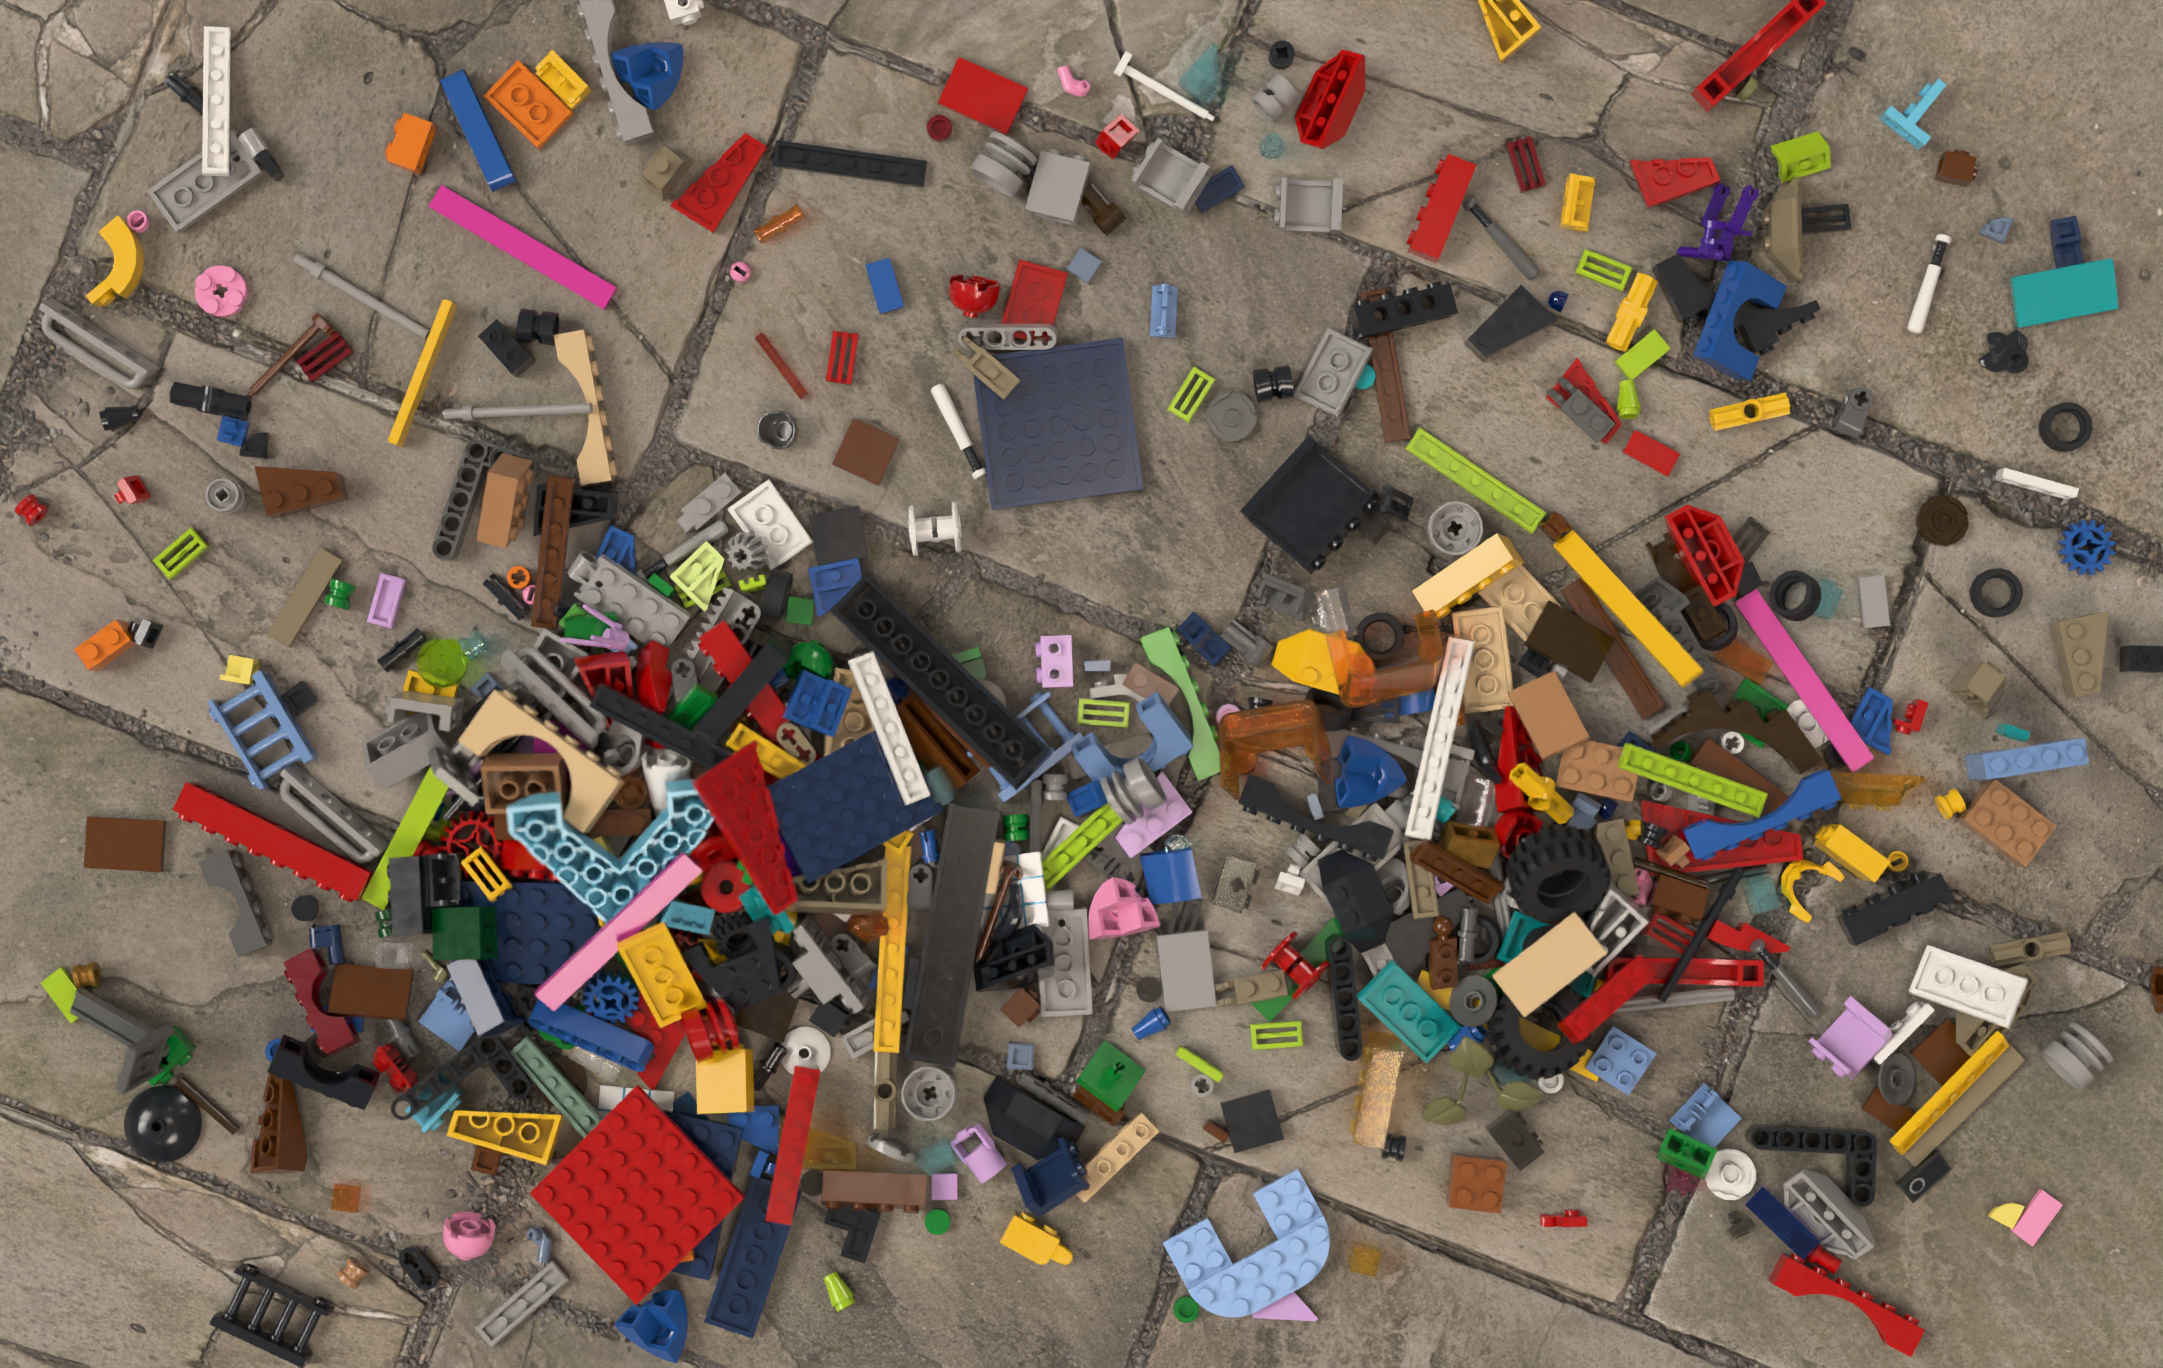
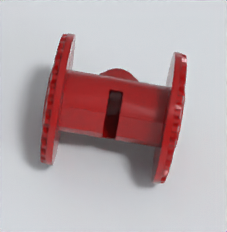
M714 820L690 857L702 867V872H705L718 863L731 862L736 854Z
M725 861L712 866L711 869L705 872L701 881V894L704 901L712 909L722 913H730L744 907L739 899V895L753 885L749 886L742 881L744 872L737 868V863ZM725 880H730L733 883V892H727L724 889Z
M1295 931L1290 933L1272 950L1262 963L1261 969L1264 971L1273 963L1278 965L1300 986L1292 995V998L1297 1000L1317 982L1328 968L1329 962L1327 960L1324 961L1317 969L1313 967L1291 946L1298 936V933Z

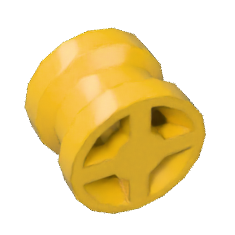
M1955 788L1949 790L1945 796L1939 795L1935 797L1936 806L1946 820L1952 818L1953 814L1957 812L1962 813L1966 811L1964 800Z

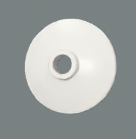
M808 1026L795 1028L786 1035L784 1042L781 1043L788 1050V1053L781 1062L784 1068L792 1075L795 1066L817 1069L822 1072L829 1063L831 1047L826 1036L818 1029ZM802 1048H806L809 1051L808 1057L803 1058L800 1056Z

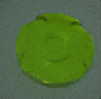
M453 639L431 640L423 645L418 652L417 668L419 675L432 686L442 688L453 686L460 682L468 671L467 651L460 643Z

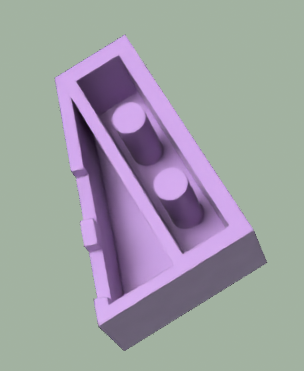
M1162 771L1157 775V779L1165 792L1167 802L1153 811L1149 810L1142 803L1144 816L1142 818L1135 816L1136 821L1131 825L1124 823L1114 837L1129 859L1192 813L1191 809Z

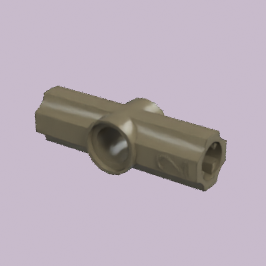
M2061 931L1988 945L1987 952L1992 967L2068 954L2070 953L2071 943L2067 932ZM2031 942L2034 950L2031 955L2027 956L2025 946Z
M875 1051L873 1129H896L898 1090L896 1052ZM889 1084L892 1087V1094L887 1097L882 1096L879 1093V1085Z

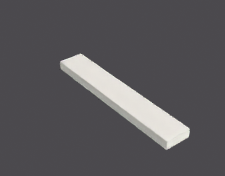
M204 26L203 176H229L230 27Z
M874 652L849 660V666L905 806L931 796Z

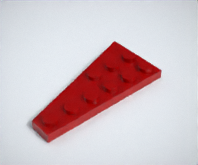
M752 740L691 783L774 915H778L796 902L798 898L791 871L787 868L784 844L781 843L777 830L779 825L771 794L764 780L763 772L765 771L758 757L757 749L759 748L757 741Z
M1640 800L1642 823L1644 821L1668 830L1666 836L1662 837V845L1674 835L1688 845L1681 828L1703 819L1725 823L1740 822ZM1773 828L1764 831V836L1756 840L1750 841L1747 838L1740 841V846L1732 850L1720 849L1715 852L1716 856L1705 861H1701V858L1695 859L1691 850H1689L1685 856L1690 862L1683 869L1675 863L1670 866L1656 854L1655 851L1658 849L1645 845L1647 861L1684 873L1803 860L1800 834L1782 830L1774 831ZM1648 872L1649 876H1658L1657 874Z

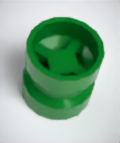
M331 578L329 587L332 593L325 596L323 603L349 610L351 603L347 597L354 594L356 586Z
M1028 813L1002 816L1003 824L1006 826V832L1004 833L1005 841L1030 839L1029 831L1026 829Z

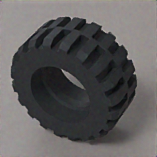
M1556 825L1551 829H1540L1539 833H1531L1524 842L1520 841L1515 847L1516 851H1512L1508 859L1506 872L1516 904L1519 909L1523 910V913L1539 921L1546 919L1548 922H1557V920H1565L1574 912L1578 917H1581L1585 911L1593 910L1597 905L1596 903L1604 899L1605 892H1608L1611 884V871L1602 846L1594 835L1582 828L1578 830L1575 826L1567 825V827H1562L1561 825ZM1562 870H1570L1564 875L1554 878H1547L1555 872Z
M1569 985L1564 986L1540 1005L1551 1011L1558 1022L1580 1004L1578 1000L1582 998L1577 992L1574 994L1569 992L1571 988ZM1506 993L1499 997L1497 1009L1492 1020L1488 1022V1030L1492 1031L1489 1041L1491 1045H1496L1497 1051L1494 1053L1498 1059L1502 1057L1506 1061L1503 1065L1507 1069H1516V1074L1521 1077L1529 1075L1530 1079L1538 1080L1542 1077L1548 1079L1575 1066L1580 1061L1579 1058L1587 1052L1586 1044L1591 1042V1033L1581 1042L1573 1045L1561 1031L1559 1044L1548 1052H1541L1530 1047L1522 1038L1519 1030L1521 1012Z

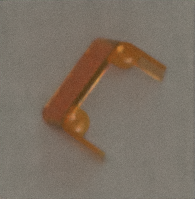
M1434 609L1414 615L1420 638L1417 648L1419 660L1374 670L1372 660L1368 655L1364 653L1350 655L1344 629L1325 635L1340 699L1345 706L1356 708L1428 691L1436 686L1444 649Z
M1299 700L1225 714L1219 721L1221 787L1234 800H1239V775L1249 774L1256 768L1258 762L1257 753L1304 745L1306 756L1315 763V772L1328 785L1333 784L1331 746L1318 707L1310 700Z

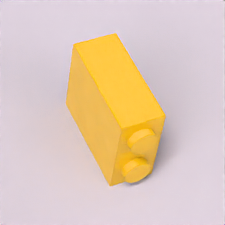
M1841 824L1823 825L1815 834L1817 839L1813 844L1862 881L1876 882L1890 863L1888 859Z
M739 1044L740 1049L733 1051L731 1045H729L728 1053L723 1054L718 1046H713V1059L699 1064L696 1062L697 1114L755 1111L753 1049H744V1044Z

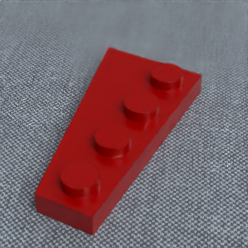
M743 134L670 207L714 234L768 149L767 146L750 135Z

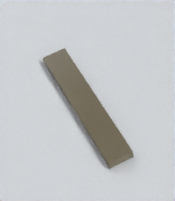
M2009 1044V1047L1902 1156L1916 1168L2025 1059Z

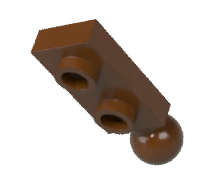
M1439 916L1435 918L1432 924L1433 931L1438 937L1429 938L1430 987L1433 990L1458 987L1457 938L1454 935L1448 936L1453 929V923L1450 918Z

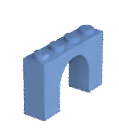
M1158 691L1136 704L1140 719L1153 735L1150 747L1139 756L1148 764L1153 772L1165 768L1169 762L1177 757L1186 755L1194 747L1190 734ZM1093 732L1071 745L1076 761L1092 781L1098 780L1100 786V779L1105 776H1109L1112 779L1111 773L1116 770L1125 778L1123 765L1134 759L1113 756L1106 750Z
M2085 738L2060 739L2041 742L2040 745L1965 754L1969 780H1988L2089 764Z

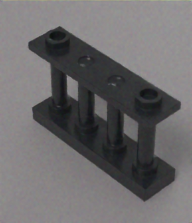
M246 1263L245 1265L238 1266L234 1273L242 1276V1279L228 1309L214 1314L209 1325L300 1368H304L309 1364L313 1354L307 1352L306 1346L321 1314L327 1317L333 1313L335 1307L329 1305L330 1302L323 1297L316 1296L314 1298L259 1272L260 1268L253 1264ZM251 1282L265 1287V1290L251 1320L244 1322L237 1319V1312ZM276 1292L289 1300L274 1332L269 1334L261 1330L260 1323ZM299 1303L312 1309L297 1343L292 1345L284 1341L283 1335Z

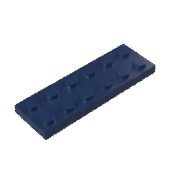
M763 1176L760 1178L752 1177L704 1320L705 1323L752 1339L791 1225L765 1221L773 1180ZM798 1188V1194H797V1199H796V1205H795L794 1215H795V1212H796V1209H797L799 1200H800L801 1195H802V1192H803V1190H801V1189H799V1188Z

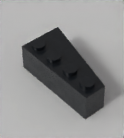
M1920 870L1910 875L1911 880L1903 884L1901 881L1891 884L1887 887L1888 891L1881 895L1877 892L1864 898L1865 903L1857 907L1855 904L1843 908L1841 910L1843 914L1836 918L1849 944L1857 946L1888 931L1887 927L1890 925L1894 928L1910 922V916L1913 914L1915 916L1926 915L1934 911V905L1944 902L1948 905L1955 900L1942 874Z

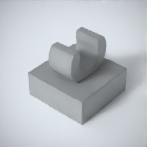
M1689 793L1686 810L1713 815L1715 802Z

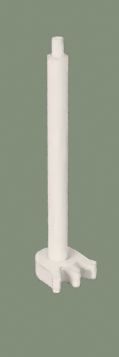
M1125 51L1114 72L1115 75L1121 77L1125 73L1203 119L1207 118L1213 121L1215 117L1209 114L1208 110L1129 66L1128 63L1133 54Z

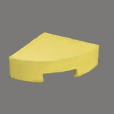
M2017 1203L2002 1204L1993 1208L1988 1216L2013 1229L2024 1206Z

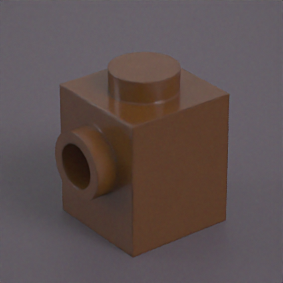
M1964 150L1944 152L1939 157L1935 181L1965 187L1972 180L1974 181L1977 176L1978 165H1975L1977 157L1969 156V152Z
M1021 987L1000 1010L1019 1028L1026 1020L1031 1023L1040 1013L1037 1009L1040 1006V1003L1037 1001L1040 996L1030 987L1027 989Z

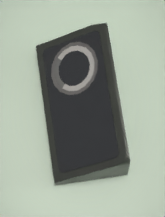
M1933 1150L1916 1168L1913 1167L1900 1178L1896 1185L1914 1203L1947 1174L1951 1168L1938 1151Z

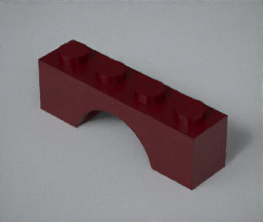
M309 948L283 962L286 967L284 974L289 983L294 984L297 991L295 993L296 1000L301 1007L304 1006L308 1014L306 1021L312 1030L315 1029L318 1035L316 1041L320 1050L329 1055H336L360 1042V1036L351 1018L331 1016L322 1007L319 992L321 984L329 971L319 950Z

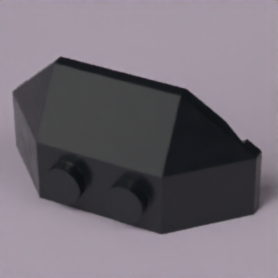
M1342 849L1318 859L1322 888L1346 938L1360 954L1384 944L1394 910L1373 864Z
M1034 923L1017 929L1005 939L993 942L986 950L983 959L974 966L976 991L1017 989L1052 977L1054 975L1055 962L1051 938L1038 924Z
M998 1076L995 1077L984 1096L992 1134L1036 1160L1046 1158L1060 1149L1061 1146L1058 1139L1062 1136L1068 1142L1073 1141L1076 1144L1085 1128L1084 1125H1080L1075 1120L1044 1102L1036 1100L1035 1097Z

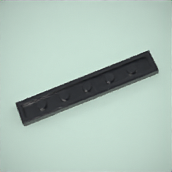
M776 140L772 166L924 188L927 161Z
M603 682L599 685L589 707L708 770L735 753Z

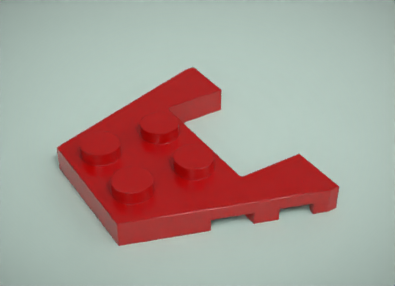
M639 991L638 1009L634 1010L633 1017L626 1015L625 1022L639 1037L650 1041L655 1047L653 1052L656 1056L647 1064L643 1072L637 1073L653 1091L670 1064L686 1032L681 1019L660 1028L641 991Z

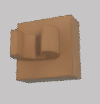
M1675 835L1663 844L1660 850L1655 851L1660 859L1670 866L1675 863L1683 869L1690 862L1685 856L1690 848Z

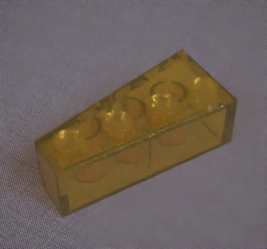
M1369 1030L1367 1046L1364 1047L1362 1062H1364L1363 1071L1360 1070L1358 1077L1360 1091L1359 1095H1355L1353 1105L1356 1115L1355 1119L1350 1120L1349 1134L1353 1136V1144L1384 1149L1402 1057L1401 1040L1395 1034Z

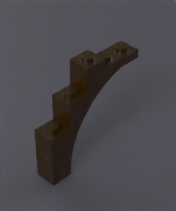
M1699 688L1686 696L1688 700L1683 705L1688 713L1685 714L1683 711L1671 719L1673 723L1665 729L1663 726L1650 734L1652 739L1647 741L1653 751H1659L1678 736L1691 732L1711 729L1733 730L1750 735L1770 746L1786 760L1797 774H1803L1822 760L1786 709L1780 708L1778 710L1774 708L1763 716L1765 718L1763 721L1747 699L1739 700L1735 698L1725 705L1727 710L1723 711L1708 689L1700 691Z

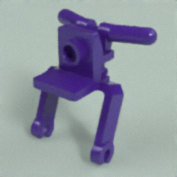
M1722 183L1717 184L1714 187V194L1702 219V226L1705 229L1704 237L1700 241V247L1681 246L1677 249V254H1680L1682 257L1729 261L1733 251L1734 235L1752 236V231L1741 229L1754 200L1758 197V189H1753L1752 185H1746L1743 188L1742 195L1730 222L1725 223L1716 220L1726 198L1729 196L1730 188L1724 187Z

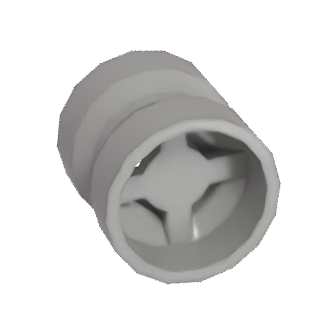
M1042 774V782L1047 784L1042 791V800H1067V792L1063 785L1067 783L1068 774Z
M1301 834L1297 838V843L1294 846H1289L1285 852L1304 869L1308 865V860L1312 856H1316L1321 850L1306 835Z

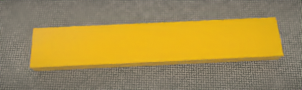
M442 300L388 438V442L396 446L403 447L456 311L457 305L449 300Z
M1996 1031L1889 1140L1898 1153L1903 1155L2009 1047L2004 1035Z

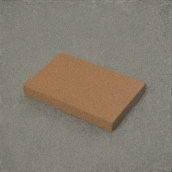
M1555 671L1508 692V696L1542 761L1589 740V735Z

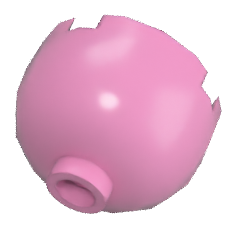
M475 1212L453 1213L451 1219L448 1220V1217L445 1219L443 1228V1242L447 1250L462 1260H470L484 1255L492 1246L496 1225L490 1218L488 1222L480 1219L482 1214Z

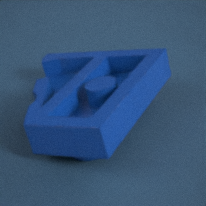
M610 525L596 555L597 560L601 554H605L636 576L635 536Z
M859 558L808 568L818 617L830 611L862 578Z
M1867 687L1849 722L1866 745L1886 756H1890L1893 699L1871 687Z
M780 1104L754 1105V1112L728 1113L729 1125L744 1128L742 1140L778 1155L781 1141Z

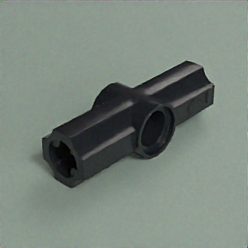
M174 382L169 395L170 403L195 408L197 411L218 416L224 414L247 419L252 408V398L227 393L225 390L204 385L198 387Z

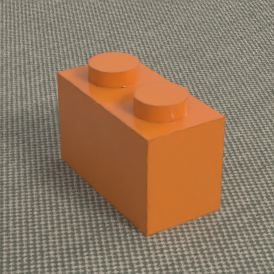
M403 112L402 118L397 119L394 127V132L396 133L394 140L389 142L386 148V161L395 167L420 175L437 127L432 122Z
M115 619L76 647L74 651L88 670L99 671L136 644L132 642L135 634L128 631L129 626L125 621Z

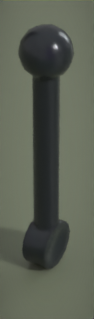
M1451 623L1446 626L1411 627L1407 624L1403 626L1406 635L1411 632L1445 631L1448 634L1454 632L1453 624Z

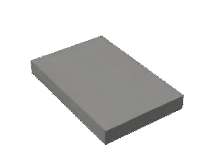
M1327 328L1294 391V397L1339 418L1374 350Z
M1208 930L1156 935L1165 1012L1216 1006Z

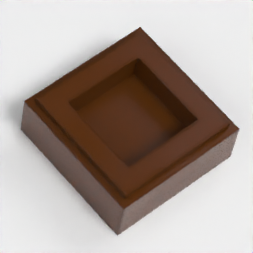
M1206 1119L1202 1125L1203 1130L1223 1143L1229 1137L1228 1131L1210 1119Z
M477 1145L471 1170L497 1176L503 1152Z

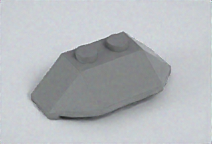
M1803 1169L1784 1182L1785 1212L1816 1244H1821L1823 1246L1822 1249L1836 1254L1847 1255L1849 1258L1856 1260L1875 1247L1874 1239L1862 1211L1827 1175Z

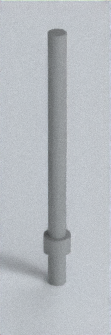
M299 253L294 257L293 262L310 271L309 274L313 277L324 279L423 339L428 338L430 330L328 271L325 265L318 261L313 262Z
M592 403L481 408L467 405L457 409H444L443 418L475 421L476 418L583 414L592 413L593 406Z

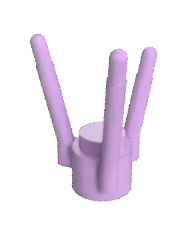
M583 604L582 607L611 626V628H607L602 637L591 635V640L565 637L560 639L563 643L623 651L627 647L629 633L622 630V624L612 621L594 608Z

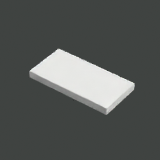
M1927 945L1910 986L1909 993L2010 1029L2028 980Z

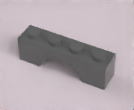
M227 850L199 862L208 886L222 887L231 892L237 900L239 906L238 921L228 933L237 957L246 956L272 945V930L262 919V906L253 897L251 892L254 890L250 878L244 875L242 870L244 863L240 854L235 853V850Z

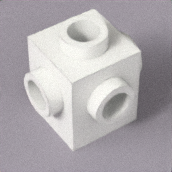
M664 0L673 26L681 23L683 25H691L696 23L698 18L702 17L700 9L704 8L702 0Z

